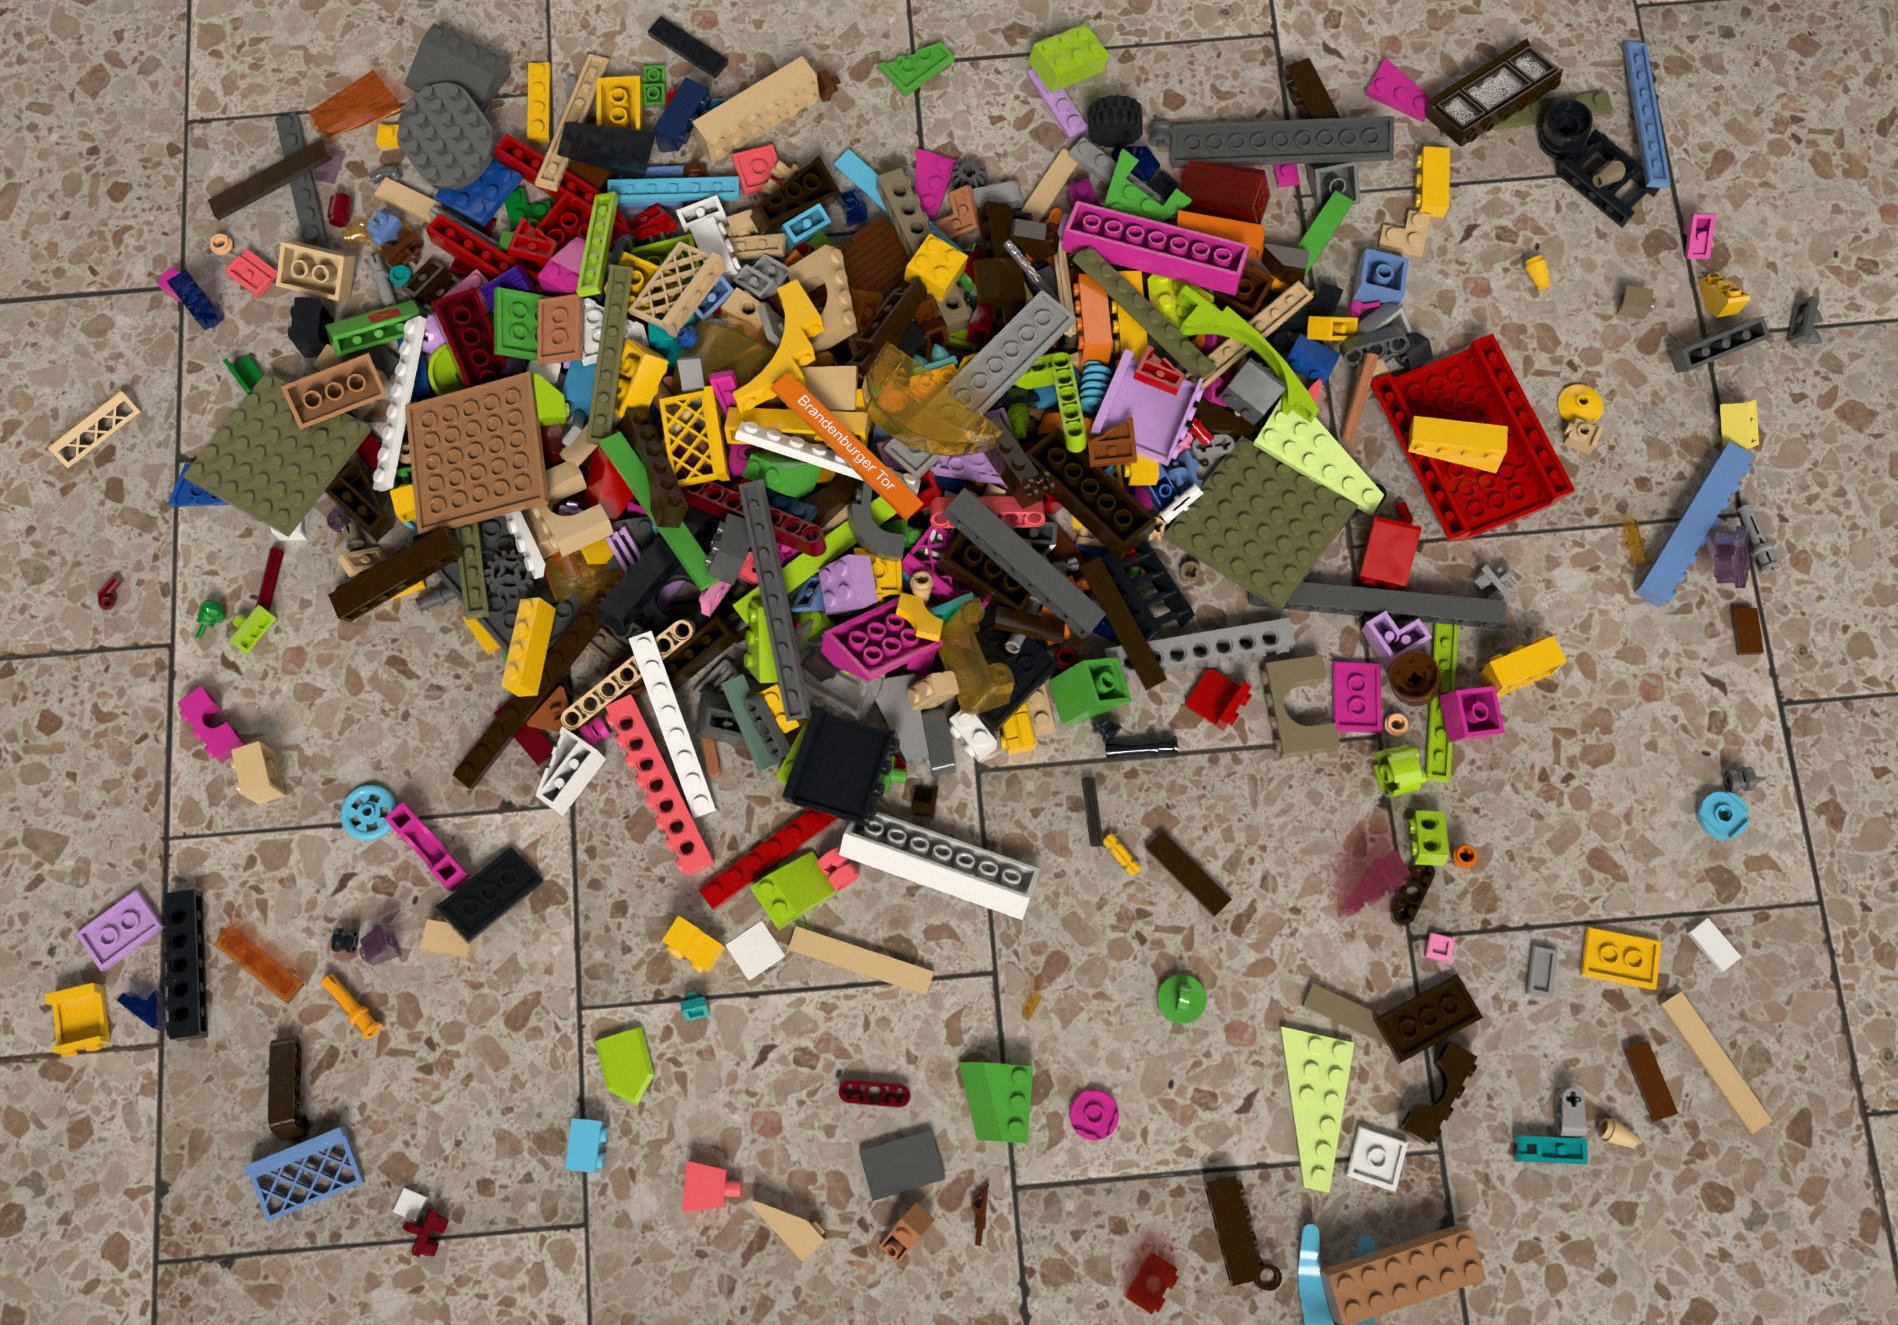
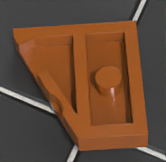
M1129 417L1121 425L1109 429L1104 435L1088 442L1090 468L1137 463L1133 417Z

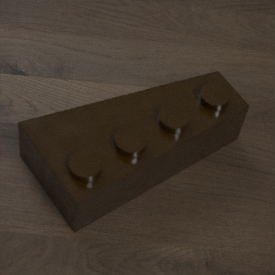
M818 155L793 178H790L782 187L762 201L755 208L750 218L762 236L782 227L784 223L818 203L823 208L833 204L841 192Z

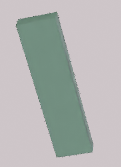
M744 674L721 683L757 770L762 771L780 762V760H775L770 756L745 710L744 701L751 697L752 693Z

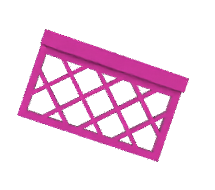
M931 525L902 560L901 569L911 577L919 571L929 573L934 581L931 593L941 602L946 603L972 591L965 586V590L957 591L952 585L953 578L948 575L939 576L934 572V564H937L939 560H933L931 548H943L945 552L950 545L946 540L951 542L954 537L945 529L936 528ZM933 530L942 535V544H931L930 534ZM918 549H927L929 561H920L914 556V553ZM982 599L983 603L981 605L984 610L988 602ZM981 612L963 620L971 625Z

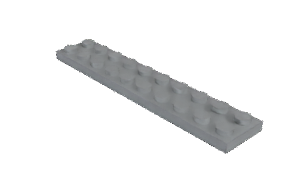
M1041 290L883 448L884 453L906 472L914 475L917 480L920 479L1076 322V316L1045 291Z

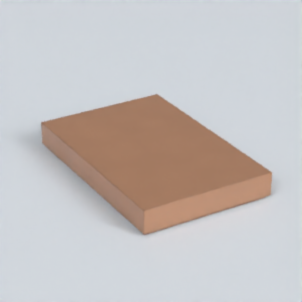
M578 293L538 299L537 363L539 365L583 360L584 297H579Z

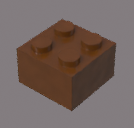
M1246 265L1236 296L1216 291L1213 303L1220 311H1223L1228 306L1241 318L1250 321L1259 313L1271 292L1274 278Z

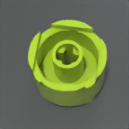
M1402 745L1375 753L1374 759L1378 758V764L1374 765L1375 777L1381 791L1386 790L1389 793L1385 795L1388 798L1417 792L1420 790L1421 784L1426 783V774L1420 768L1418 761L1419 752L1415 746Z

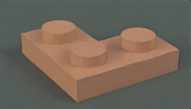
M965 185L949 192L954 214L936 221V226L952 241L979 230L972 187Z

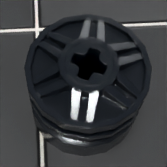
M1567 99L1558 101L1549 108L1538 139L1540 148L1546 155L1554 159L1564 160L1566 157L1571 159L1582 151L1593 122L1592 113L1588 107L1579 101Z

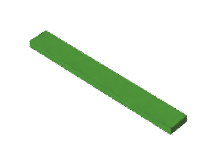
M618 432L600 440V447L699 590L702 591L720 582L717 578L706 576L709 568L705 566L707 556L683 521L679 528L657 527L650 510L649 483L644 465L622 433Z

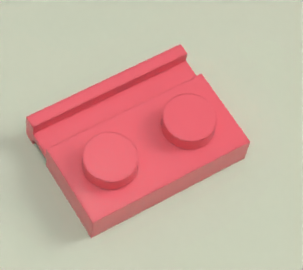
M245 248L243 250L244 253L241 256L238 255L224 272L260 299L274 284L273 281L277 278V271Z

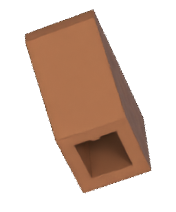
M916 1202L897 1223L879 1248L898 1264L935 1219Z

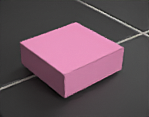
M1430 932L1424 957L1449 963L1455 938Z

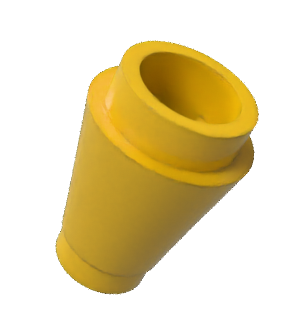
M1542 255L1525 261L1526 267L1524 269L1538 290L1551 286L1546 259H1543Z

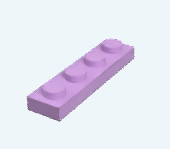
M1033 68L1028 70L1027 77L1068 140L1072 141L1088 133L1087 124L1065 90L1060 89L1051 93Z

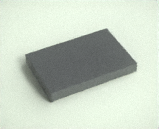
M931 1130L859 1151L872 1201L945 1180Z

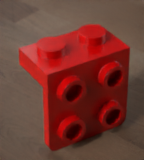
M1208 669L1187 699L1185 705L1188 709L1224 731L1228 724L1233 726L1240 714L1237 713L1241 705L1245 707L1251 699L1252 695L1249 692L1252 686L1244 681L1240 687L1215 670Z

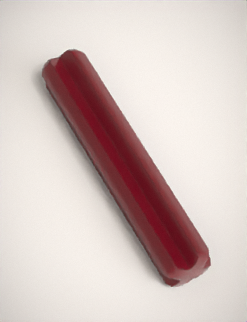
M278 547L270 548L256 607L260 605L268 612L270 611L284 551Z

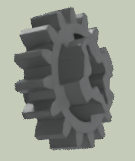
M511 550L510 554L507 555L505 551H502L501 557L493 556L495 562H487L489 569L484 571L487 577L485 578L486 584L490 585L489 588L492 593L497 591L499 598L505 594L507 600H510L511 595H515L517 599H520L519 593L522 592L527 595V587L534 588L533 581L537 579H534L531 571H527L524 563L525 557L522 552L515 555V551ZM499 569L500 573L497 574V578L495 579L496 572ZM526 571V577L522 580V576L525 575L524 572Z

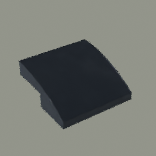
M1008 389L986 412L1004 407L1007 416L1013 417L1039 402L1040 398L1026 390Z

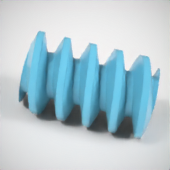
M1088 361L1083 366L1079 399L1082 412L1095 413L1100 409L1107 393L1108 385L1110 384L1109 377L1112 371L1099 362Z

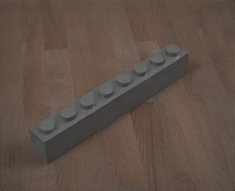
M964 487L941 513L1057 618L1065 621V625L1081 639L1088 636L1106 615L1099 603L1089 599L1081 587L1070 582L1063 571L1052 566L1045 555L1034 550L1027 539L1021 538L1016 534L1013 527L998 518L992 508L980 502L974 492Z

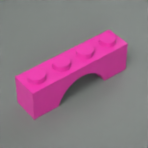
M404 802L384 818L397 834L421 857L433 875L446 889L454 892L471 877L417 814Z

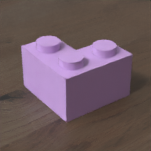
M1387 611L1366 622L1361 630L1387 668H1390L1392 662L1400 654L1408 651H1418L1425 647L1432 639L1431 634L1419 618L1399 630Z

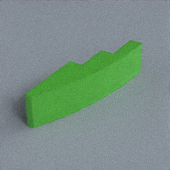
M1336 190L1297 247V249L1309 250L1305 276L1316 259L1319 258L1329 240L1332 239L1355 202Z

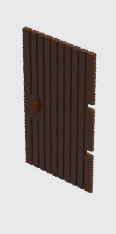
M881 214L849 237V240L853 243L849 246L844 241L836 247L841 250L857 328L875 315L894 289L900 287L905 290L910 286V283L904 280L906 266L910 260L895 228ZM824 283L806 293L815 308H825L827 287ZM778 293L766 298L785 320V312L780 303Z

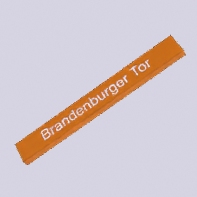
M787 372L771 386V390L905 521L923 506L924 503L791 373Z

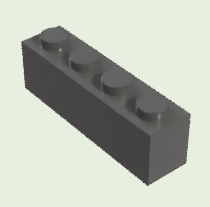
M1761 316L1745 320L1672 350L1669 353L1676 372H1685L1768 339L1770 334L1764 317Z

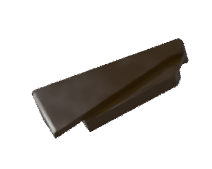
M919 278L913 279V282L905 290L900 287L894 289L855 340L858 346L862 348L852 357L847 365L857 366L858 373L873 383L878 382L927 293V289Z

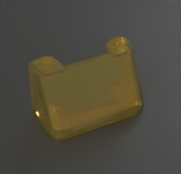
M980 597L965 602L942 626L940 635L943 645L936 648L945 671H953L955 673L959 687V694L956 695L960 708L963 712L970 715L1008 704L1015 683L1011 670L1005 664L995 663L987 665L977 641L975 632L979 631L978 622L983 619L985 613Z

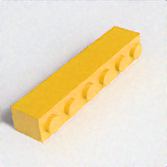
M729 407L725 422L727 444H749L735 439L741 421L754 422L759 427L768 430L775 429L783 435L799 437L805 442L821 444L826 448H830L790 409L752 408L742 413L739 412L737 407ZM830 411L867 448L870 430L868 413Z

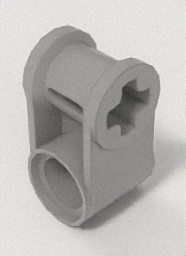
M1577 1088L1558 1090L1554 1099L1557 1135L1563 1137H1585L1587 1134V1120L1585 1116L1584 1094ZM1566 1097H1572L1573 1102H1567Z

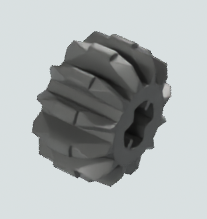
M970 158L967 159V162H963L960 159L959 165H954L952 168L951 181L953 182L954 189L965 185L971 186L972 189L986 186L988 174L985 166L979 165L978 159L974 162H971Z

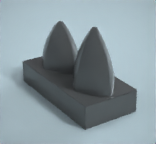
M1811 296L1795 303L1787 342L1792 345L1802 342L1807 344H1819L1822 342L1818 332L1813 328L1814 324L1823 321L1821 313L1817 309L1819 299Z

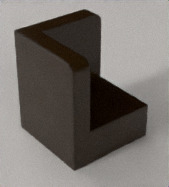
M933 785V789L915 788L911 804L912 816L935 818L939 792L938 786Z

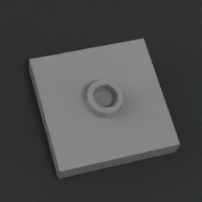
M762 303L757 307L766 337L779 348L784 333L785 320L766 304Z

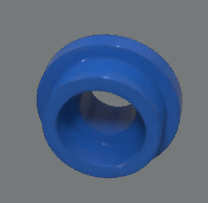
M693 326L683 327L677 334V344L685 348L693 346L698 339L696 329Z

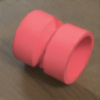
M841 846L826 853L816 863L824 875H829L828 882L835 892L847 887L861 875L855 864L848 862L849 858L839 855Z

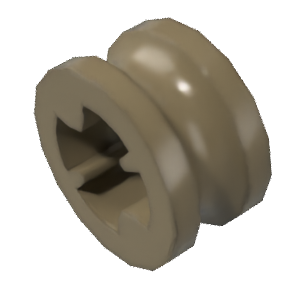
M1193 561L1184 563L1179 572L1181 581L1185 584L1196 583L1201 575V568ZM1190 568V571L1191 569L1195 571L1193 578H1191V575L1189 577L1185 575L1186 569Z

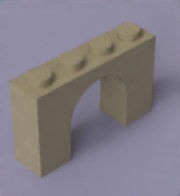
M1322 655L1267 662L1260 675L1262 684H1266L1267 688L1265 702L1266 706L1271 708L1272 716H1269L1271 730L1275 729L1274 749L1276 753L1279 752L1280 759L1337 751L1340 747L1336 723L1303 726L1294 722L1288 716L1284 707L1285 694L1296 687L1323 684L1326 679V672Z

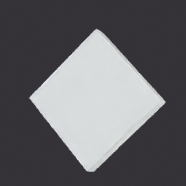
M1359 1126L1345 1176L1396 1192L1408 1142Z

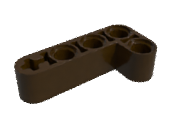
M298 1036L276 1039L270 1042L268 1124L270 1130L280 1141L307 1137L309 1134L308 1119L301 1110L302 1047Z

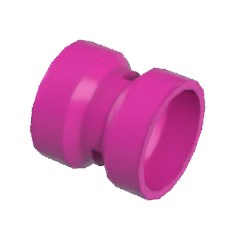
M600 716L594 718L592 723L583 724L578 727L590 746L596 745L597 741L601 738L606 739L611 736ZM593 726H594L595 729L597 730V732H598V734H599L598 736H597L595 730L593 729Z

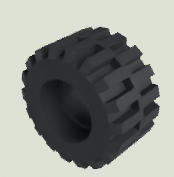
M1110 95L1094 101L1088 107V136L1098 146L1106 148L1125 147L1135 143L1142 136V107L1136 99L1129 96Z

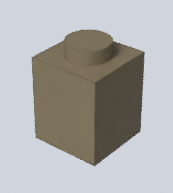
M1627 284L1620 294L1617 314L1644 320L1647 314L1652 312L1655 307L1656 300L1653 299L1654 290Z

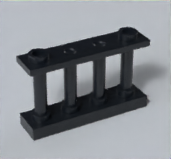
M1595 129L1587 141L1589 147L1575 161L1566 157L1559 165L1556 174L1623 228L1635 213L1631 208L1647 193L1654 198L1661 188L1646 187L1643 167L1611 142L1605 134ZM1598 152L1606 161L1589 175L1581 166ZM1618 160L1624 164L1626 173L1622 180L1613 183L1608 189L1604 186L1598 188L1594 185L1593 177L1609 161ZM1631 179L1640 188L1626 202H1622L1614 194Z
M1145 539L1135 548L1136 554L1118 560L1110 552L1104 555L1102 561L1148 642L1162 630L1161 625L1177 620L1180 627H1184L1195 616V613L1147 539ZM1139 562L1145 574L1130 579L1123 568ZM1151 581L1158 593L1142 598L1136 587ZM1164 600L1170 612L1155 618L1148 606Z

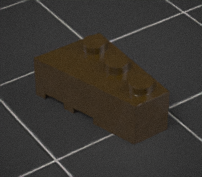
M356 458L333 479L324 492L332 502L378 542L394 526L377 492L373 489L365 469Z

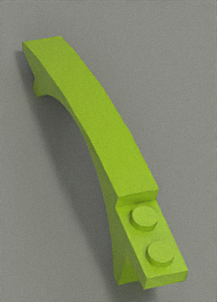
M1185 285L1179 292L1175 302L1191 314L1182 323L1179 331L1185 337L1198 334L1221 335L1235 339L1253 349L1269 365L1275 377L1287 386L1281 393L1282 413L1287 416L1293 410L1311 423L1320 410L1307 389L1280 354L1256 329L1227 306L1223 311H1220L1214 303L1208 302L1195 289Z

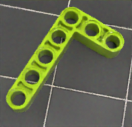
M1064 352L1042 355L1010 389L1027 390L1054 385L1066 447L1071 452H1081L1086 448L1087 440L1072 359L1069 354Z

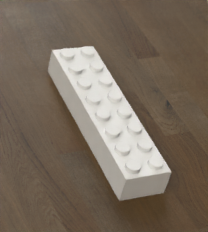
M880 812L876 813L875 819L869 822L868 827L850 822L844 832L839 855L1021 920L1024 918L1041 870Z

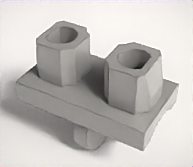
M1485 565L1481 569L1482 573L1476 577L1474 583L1481 591L1491 583L1495 586L1497 590L1488 599L1507 601L1508 603L1513 601L1514 596L1505 587L1504 583L1506 582L1510 588H1513L1516 583L1511 577L1516 572L1513 569L1506 572L1501 566L1496 570L1501 576L1499 579L1488 565Z

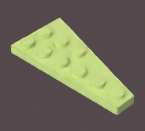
M1282 398L1279 400L1253 445L1312 481L1358 505V509L1371 516L1384 494L1316 417L1309 423L1293 410L1286 416L1282 413Z

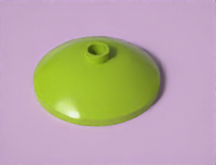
M443 344L434 352L428 366L429 382L437 396L464 389L446 344Z

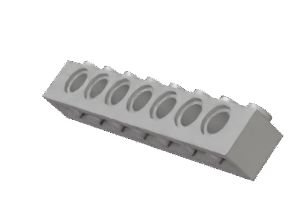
M1289 618L1147 642L1154 656L1159 659L1158 663L1165 675L1173 674L1175 670L1184 669L1185 672L1194 671L1199 666L1207 665L1208 668H1213L1221 665L1222 662L1228 661L1231 664H1236L1253 657V660H1260L1266 658L1269 654L1275 653L1276 656H1283L1289 654L1295 646ZM1269 636L1273 639L1274 643L1266 644L1262 637ZM1246 640L1250 643L1251 647L1244 648L1240 645L1239 641ZM1224 644L1228 651L1221 652L1217 649L1216 645ZM1121 646L1104 650V658L1118 657L1126 682L1129 678L1138 677L1133 668H1129L1124 664V661L1128 660ZM1201 648L1204 650L1205 655L1198 656L1194 653L1193 649ZM1179 652L1182 655V659L1175 660L1171 657L1170 653Z

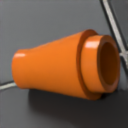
M1468 844L1457 846L1453 853L1452 864L1456 868H1470L1474 866L1478 859L1477 851Z

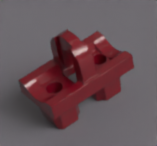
M428 1209L422 1226L408 1221L403 1223L402 1228L405 1231L417 1235L411 1250L413 1256H435L439 1242L427 1239L431 1230L444 1233L449 1222L448 1219L439 1215L437 1210Z

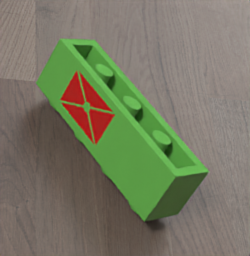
M413 300L331 323L325 325L333 350L337 356L403 338L405 335L403 329L407 320L421 316V313Z

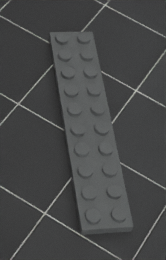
M1394 116L1172 125L1171 168L1394 160Z

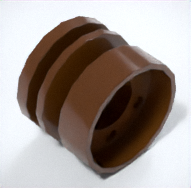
M1408 651L1400 654L1392 662L1389 669V682L1395 697L1401 703L1420 707L1430 703L1437 697L1441 688V675L1436 661L1429 654L1421 651ZM1415 676L1420 680L1417 686H1414L1412 682Z

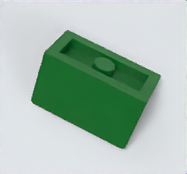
M249 355L235 364H232L227 358L224 359L223 362L247 395L253 394L251 390L262 378L263 374Z

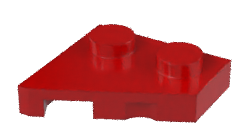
M658 203L627 221L634 235L638 236L637 241L649 238L650 235H660L661 231L667 233L678 229L675 221Z
M521 217L508 245L507 252L510 256L547 264L549 259L557 253L558 243L551 237L545 236L544 232L540 229L531 227L528 224V220Z
M1148 345L1133 379L1176 396L1185 374L1178 368L1173 367L1171 362L1165 357L1162 360L1154 354L1155 349Z

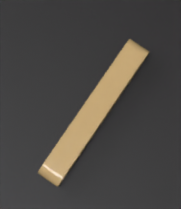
M682 618L676 621L655 638L662 660L695 634L696 625L691 619ZM683 623L688 626L689 634L687 636L679 633V624ZM662 638L669 640L671 644L669 650L661 648L660 640ZM633 655L567 708L561 715L563 726L570 730L580 727L638 681L642 675L635 656ZM625 668H630L633 671V679L629 680L624 676L623 671ZM607 682L615 686L616 691L614 694L606 691L605 685ZM588 697H592L597 701L595 709L588 706ZM570 712L578 714V723H573L569 719Z

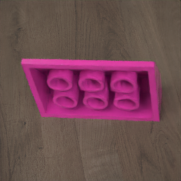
M899 597L825 631L821 652L835 667L864 680L871 681L942 646L943 641L939 639V642L916 637L911 623L896 615Z

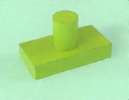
M260 605L254 609L248 618L243 614H238L233 619V625L238 630L229 642L247 655L277 618Z

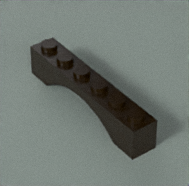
M626 409L618 431L622 433L631 448L638 453L643 462L649 483L650 510L657 527L679 528L689 507L649 412L642 409Z

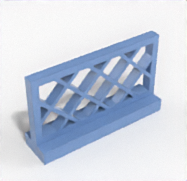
M346 1125L243 1166L246 1175L251 1177L267 1222L364 1182L347 1136L349 1132ZM343 1143L346 1151L342 1161L330 1156L334 1145ZM328 1148L326 1154L323 1153V1152H320V1151L325 1150V1149ZM316 1154L324 1158L319 1170L306 1166L310 1155ZM304 1158L302 1163L297 1162L298 1160ZM327 1160L340 1165L335 1177L322 1172ZM292 1164L300 1167L295 1180L282 1175L286 1165ZM343 1167L353 1170L356 1178L355 1181L346 1183L338 1179ZM280 1168L278 1173L273 1172V1170ZM303 1170L316 1174L311 1187L298 1182ZM267 1173L276 1177L271 1190L262 1187L259 1176ZM320 1176L332 1181L328 1192L323 1193L315 1189ZM280 1179L292 1184L287 1197L274 1192ZM336 1183L342 1185L334 1189ZM296 1186L309 1191L304 1202L299 1203L291 1199ZM312 1193L318 1195L310 1199ZM272 1196L285 1201L281 1211L274 1214L271 1213L268 1205ZM288 1203L294 1205L286 1209Z

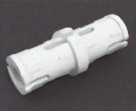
M1194 482L1180 496L1176 495L1174 497L1175 500L1160 511L1159 514L1169 524L1183 510L1186 512L1189 509L1188 506L1204 493Z

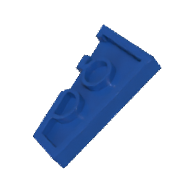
M186 463L168 501L170 507L229 505L186 481L182 476L191 466Z

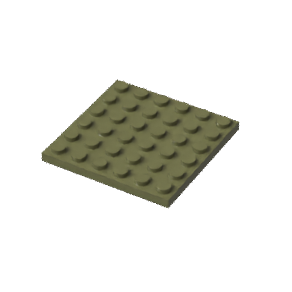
M266 372L251 390L253 394L245 397L182 477L189 483L289 537L372 429L368 424L347 413H342L300 430L280 387L287 384V382Z
M1241 436L1235 443L1233 450L1227 453L1200 489L1204 494L1190 504L1186 512L1183 510L1164 533V539L1281 611L1355 513L1358 505L1312 481L1253 445L1254 442Z

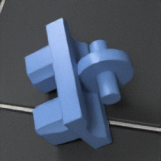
M1184 451L1176 460H1170L1172 470L1168 472V477L1171 480H1175L1179 496L1191 487L1194 482L1201 488L1203 480L1197 478L1196 471L1199 468L1198 460L1192 458L1191 451Z

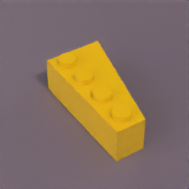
M1414 416L1409 427L1408 452L1496 473L1507 451L1508 426Z

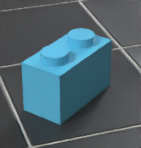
M818 203L784 223L780 233H784L787 236L786 243L791 251H793L798 244L806 243L819 233L827 231L832 221L821 204Z
M572 1118L565 1170L599 1173L600 1168H603L605 1163V1153H602L603 1142H607L609 1128L605 1127L606 1122Z

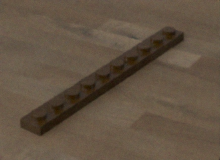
M598 590L546 656L538 695L523 697L515 695L452 775L471 790L475 788L603 627L604 624L599 621L596 608L598 602L608 595L603 590Z

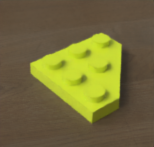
M1154 274L1147 279L1149 302L1178 330H1180L1182 323L1191 314L1175 302L1179 292L1185 285L1195 289L1208 302H1214L1213 295L1196 285Z

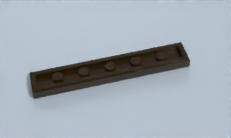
M320 139L209 199L208 202L214 217L220 221L333 160L325 142Z
M1099 556L1079 566L1081 574L1097 603L1101 605L1102 610L1106 613L1105 618L1145 691L1167 681L1163 670L1101 557Z

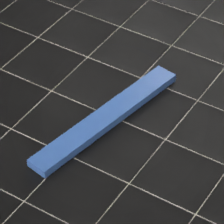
M1626 41L1623 45L1646 187L1668 188L1671 182L1647 43Z

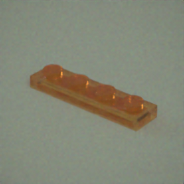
M231 925L213 944L287 1004L293 1000L305 985Z

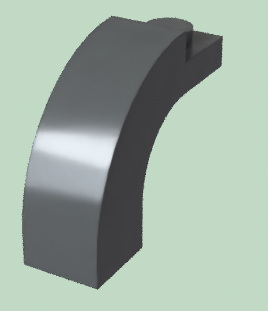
M863 482L859 488L855 489L854 502H857V504H851L847 508L850 531L857 543L869 554L882 560L898 562L903 558L905 535L886 532L875 524L870 510L872 488L866 482Z

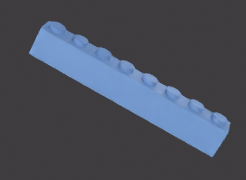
M1731 441L1721 449L1634 592L1635 594L1657 607H1660L1665 601L1669 603L1676 594V591L1673 589L1676 584L1680 585L1687 576L1685 569L1688 565L1692 566L1697 559L1698 554L1695 552L1698 547L1702 548L1710 537L1706 534L1709 529L1713 530L1720 521V518L1717 517L1720 511L1724 512L1731 502L1728 499L1730 494H1735L1741 486L1742 482L1739 479L1742 475L1746 476L1752 468L1753 464L1750 461L1754 454Z

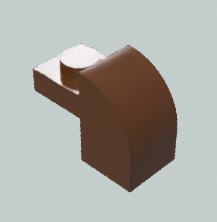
M932 294L927 295L922 300L913 318L919 331L922 330L926 334L928 339L927 349L930 352L935 343L943 347L950 344L946 326L939 317L935 299Z

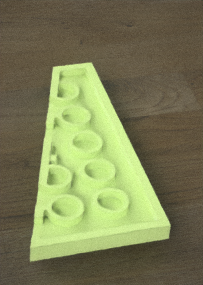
M1280 1027L1292 1116L1294 1117L1295 1137L1299 1152L1302 1185L1304 1188L1329 1193L1354 1043Z

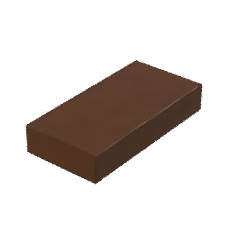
M1757 608L1732 609L1731 615L1737 655H1761L1764 653Z

